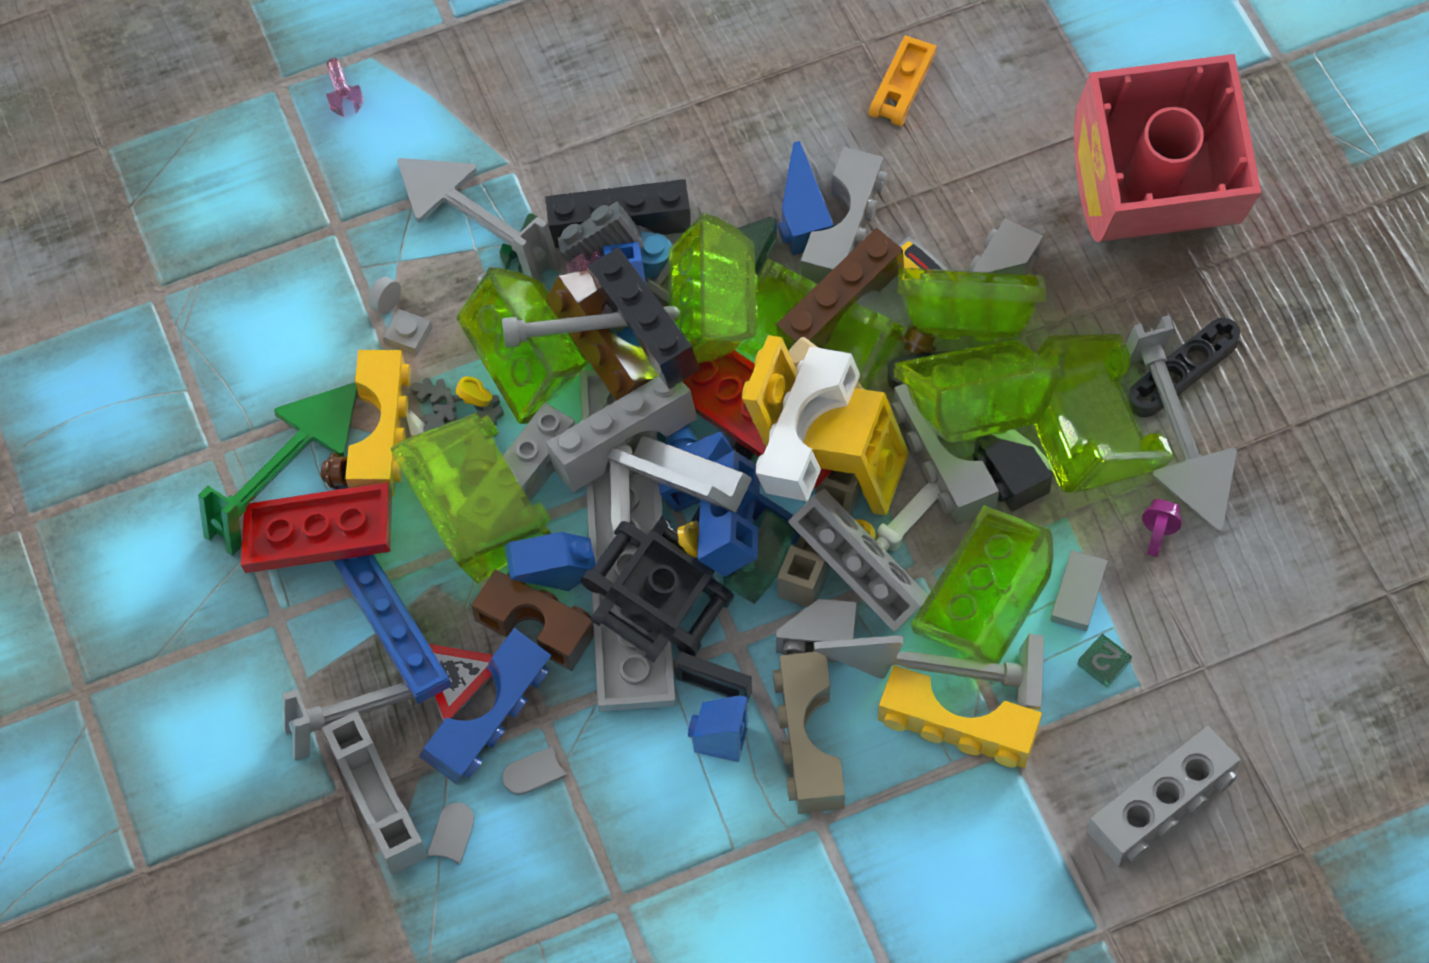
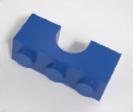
M735 450L715 462L743 472L752 478L736 513L700 499L697 560L724 577L758 559V527L741 517L740 514L749 503L760 497V481L756 475V464Z

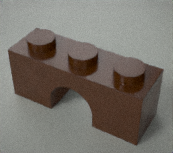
M496 569L471 605L476 622L506 638L512 629L522 621L535 620L540 622L544 627L536 639L537 645L551 655L549 660L570 671L574 669L594 638V624L590 621L591 616L585 610L577 606L570 608L560 603L558 598L544 589L537 591L527 586L526 582L511 580L510 573L506 575Z

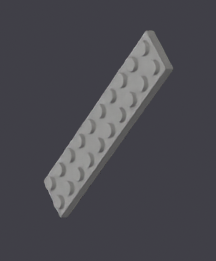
M595 370L580 371L583 421L616 400ZM644 431L628 438L626 444L632 448V455L642 436L657 440V431ZM607 462L604 475L586 485L588 532L596 563L615 537L611 522L610 462ZM629 470L630 523L648 534L659 518L663 516L659 485L657 482L639 476ZM628 544L605 578L614 583L638 548ZM592 592L593 614L605 598L601 594ZM614 604L610 610L612 613L655 641L659 633L654 630L651 633L647 632L620 613L622 608ZM594 624L599 712L676 706L671 641H668L656 661L652 663L644 657L646 653L603 624L600 626Z

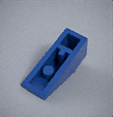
M800 141L793 142L782 204V222L777 224L782 243L789 244L793 255L804 253L811 232L823 231L834 227Z

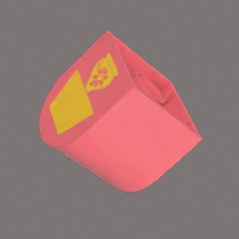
M1235 54L1090 72L1076 107L1074 151L1083 213L1090 234L1096 242L1235 225L1244 221L1260 196L1261 187Z

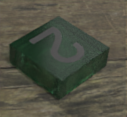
M1102 633L1078 659L1077 665L1108 688L1131 662L1132 655Z

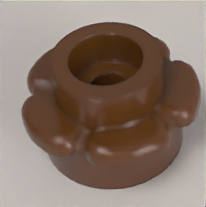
M337 453L331 454L321 466L323 482L327 483L334 490L339 489V486H347L345 478L348 457H339Z

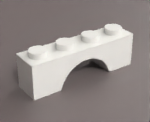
M809 347L805 359L799 362L794 385L791 391H788L784 397L782 413L778 422L774 423L771 427L769 443L764 455H760L756 463V475L765 493L808 502L821 468L812 449L804 444L805 435L810 425L820 415L835 408L848 406L860 377L852 354Z

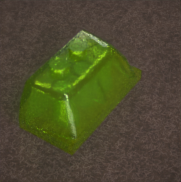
M702 213L669 248V306H675L680 310V317L674 322L692 345L698 363L716 360L734 352L750 341L757 332L756 320L759 313V308L756 304L758 276L755 274V247L753 242L738 228L716 216Z
M489 267L456 316V319L518 423L528 424L544 402L548 404L574 381L589 362L569 333L527 338V342H520V346L505 348L502 318L517 317V320L525 319V323L557 320L558 318L545 301L549 293L540 281L520 272Z
M898 267L897 294H900L905 314L918 332L938 334V337L941 339L954 340L959 339L960 336H973L975 340L990 342L996 341V338H1017L1034 318L1039 302H1045L1046 284L1043 275Z
M1012 339L895 363L894 377L907 385L912 403L924 421L947 442L953 443L962 440L974 441L980 436L989 434H1005L1007 430L1038 423L1050 404L1058 381L1059 366L1017 340Z
M983 505L911 623L913 633L949 646L963 656L978 661L981 664H999L1051 576L1053 563V537L1051 530Z

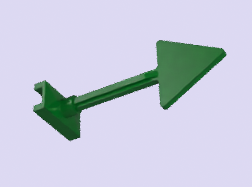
M355 383L274 409L277 418L292 426L298 432L234 496L230 495L227 498L210 486H207L198 494L204 538L210 541L216 534L220 535L225 539L227 553L233 556L242 547L239 518L246 512V507L312 441L317 442L332 453H337L339 457L345 455L357 395Z

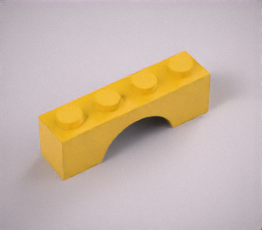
M358 350L355 384L359 398L375 406L381 412V417L372 434L366 439L348 447L345 478L348 488L388 482L392 489V496H395L396 483L402 482L403 465L402 461L398 460V452L405 449L406 436L405 428H401V418H407L408 397L403 395L404 386H410L411 366L404 363L402 350Z
M896 665L892 667L878 707V721H882L885 726L892 730L904 731L906 729L920 734L923 739L929 742L941 743L943 741L957 746L960 751L966 754H983L995 758L997 763L1011 768L1016 766L1026 768L1042 716V712L1008 701H1004L996 710L981 717L967 718L957 716L947 711L937 701L932 691L930 676Z

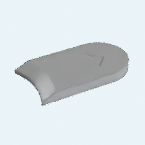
M554 745L509 764L503 772V783L509 792L523 795L556 782L568 774L563 771L557 762Z
M457 802L449 804L442 810L427 857L443 856L454 860L459 865L461 864L474 825V814L469 806Z

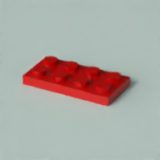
M389 483L250 503L246 507L243 517L241 567L245 573L391 552L392 489Z

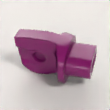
M1154 499L1150 507L1144 511L1142 521L1145 527L1152 532L1147 555L1158 557L1163 536L1174 534L1180 530L1182 520L1179 516L1180 506L1178 504Z

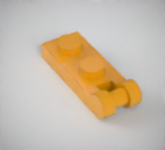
M906 35L904 36L871 103L869 116L877 119L884 117L890 119L891 124L903 126L913 100L936 55V45ZM888 98L898 101L896 107L886 104Z

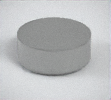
M387 276L378 279L369 292L368 303L370 308L381 314L389 313L396 306L400 298V283Z

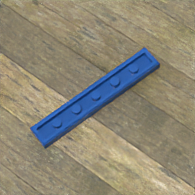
M374 554L332 560L417 704L451 687L452 684Z

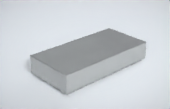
M1071 550L1050 621L1087 631L1108 560Z

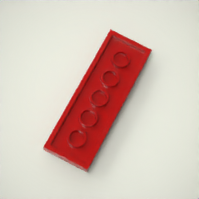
M702 328L689 341L693 347L700 370L682 381L691 391L695 411L702 418L758 457L762 454L764 455L766 446L763 444L752 417L742 400L744 384L750 381L755 369V363ZM821 469L813 490L833 470Z

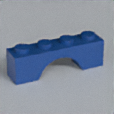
M514 628L487 665V669L491 673L496 687V698L493 708L484 716L474 720L459 721L446 718L425 745L419 757L455 784H457L462 775L470 779L483 761L477 755L485 745H488L490 748L494 747L506 730L500 726L508 714L515 718L528 701L523 696L524 692L530 684L538 688L549 673L550 669L545 664L551 655Z

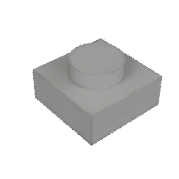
M398 309L383 336L384 344L417 356L432 329L431 320Z

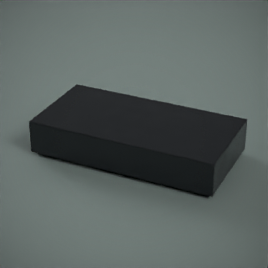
M679 652L675 662L677 680L727 698L739 695L747 697L748 704L752 694L751 676L684 652Z

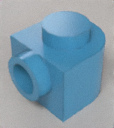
M641 232L644 246L640 251L645 278H658L672 256L671 242L664 235Z

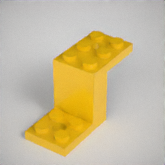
M770 335L767 336L763 349L757 352L755 369L750 381L744 384L742 391V400L766 448L769 443L771 427L779 420L783 410L784 397L788 391H791L796 380L797 371L782 337ZM855 388L848 406L829 410L814 420L806 432L804 444L812 449L821 469L855 474L872 513L887 516L908 459L909 451L885 393Z

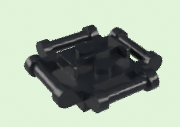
M663 516L659 518L648 534L629 522L621 521L614 531L616 536L592 570L588 569L580 579L586 589L605 597L590 618V621L597 626L603 624L646 653L644 657L652 663L656 661L668 641L674 643L681 652L696 656L702 646L701 640L721 610L729 607L734 599V594L731 590L712 578L716 571L698 561V558L689 555L679 545L677 530L671 527V522ZM627 545H634L638 549L616 581L613 583L605 578ZM703 591L709 595L710 601L689 632H686L679 625ZM614 604L622 608L620 613L647 632L651 633L654 630L659 633L655 641L612 613L610 610Z

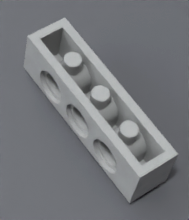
M544 402L458 511L463 534L493 551L554 472L545 442L575 425L574 419Z
M826 489L812 496L788 521L894 632L930 598Z
M1206 726L1091 817L1087 833L1118 867L1128 859L1133 863L1149 850L1150 846L1148 843L1159 835L1161 839H1164L1171 834L1179 825L1177 820L1188 812L1190 815H1194L1201 810L1208 802L1207 796L1214 790L1218 789L1219 792L1226 790L1237 779L1235 772L1240 758L1209 726ZM1190 770L1198 771L1204 776V780H1192L1186 772ZM1162 793L1169 794L1175 799V803H1162L1157 798V795ZM1139 817L1145 821L1146 826L1142 828L1134 827L1127 819Z

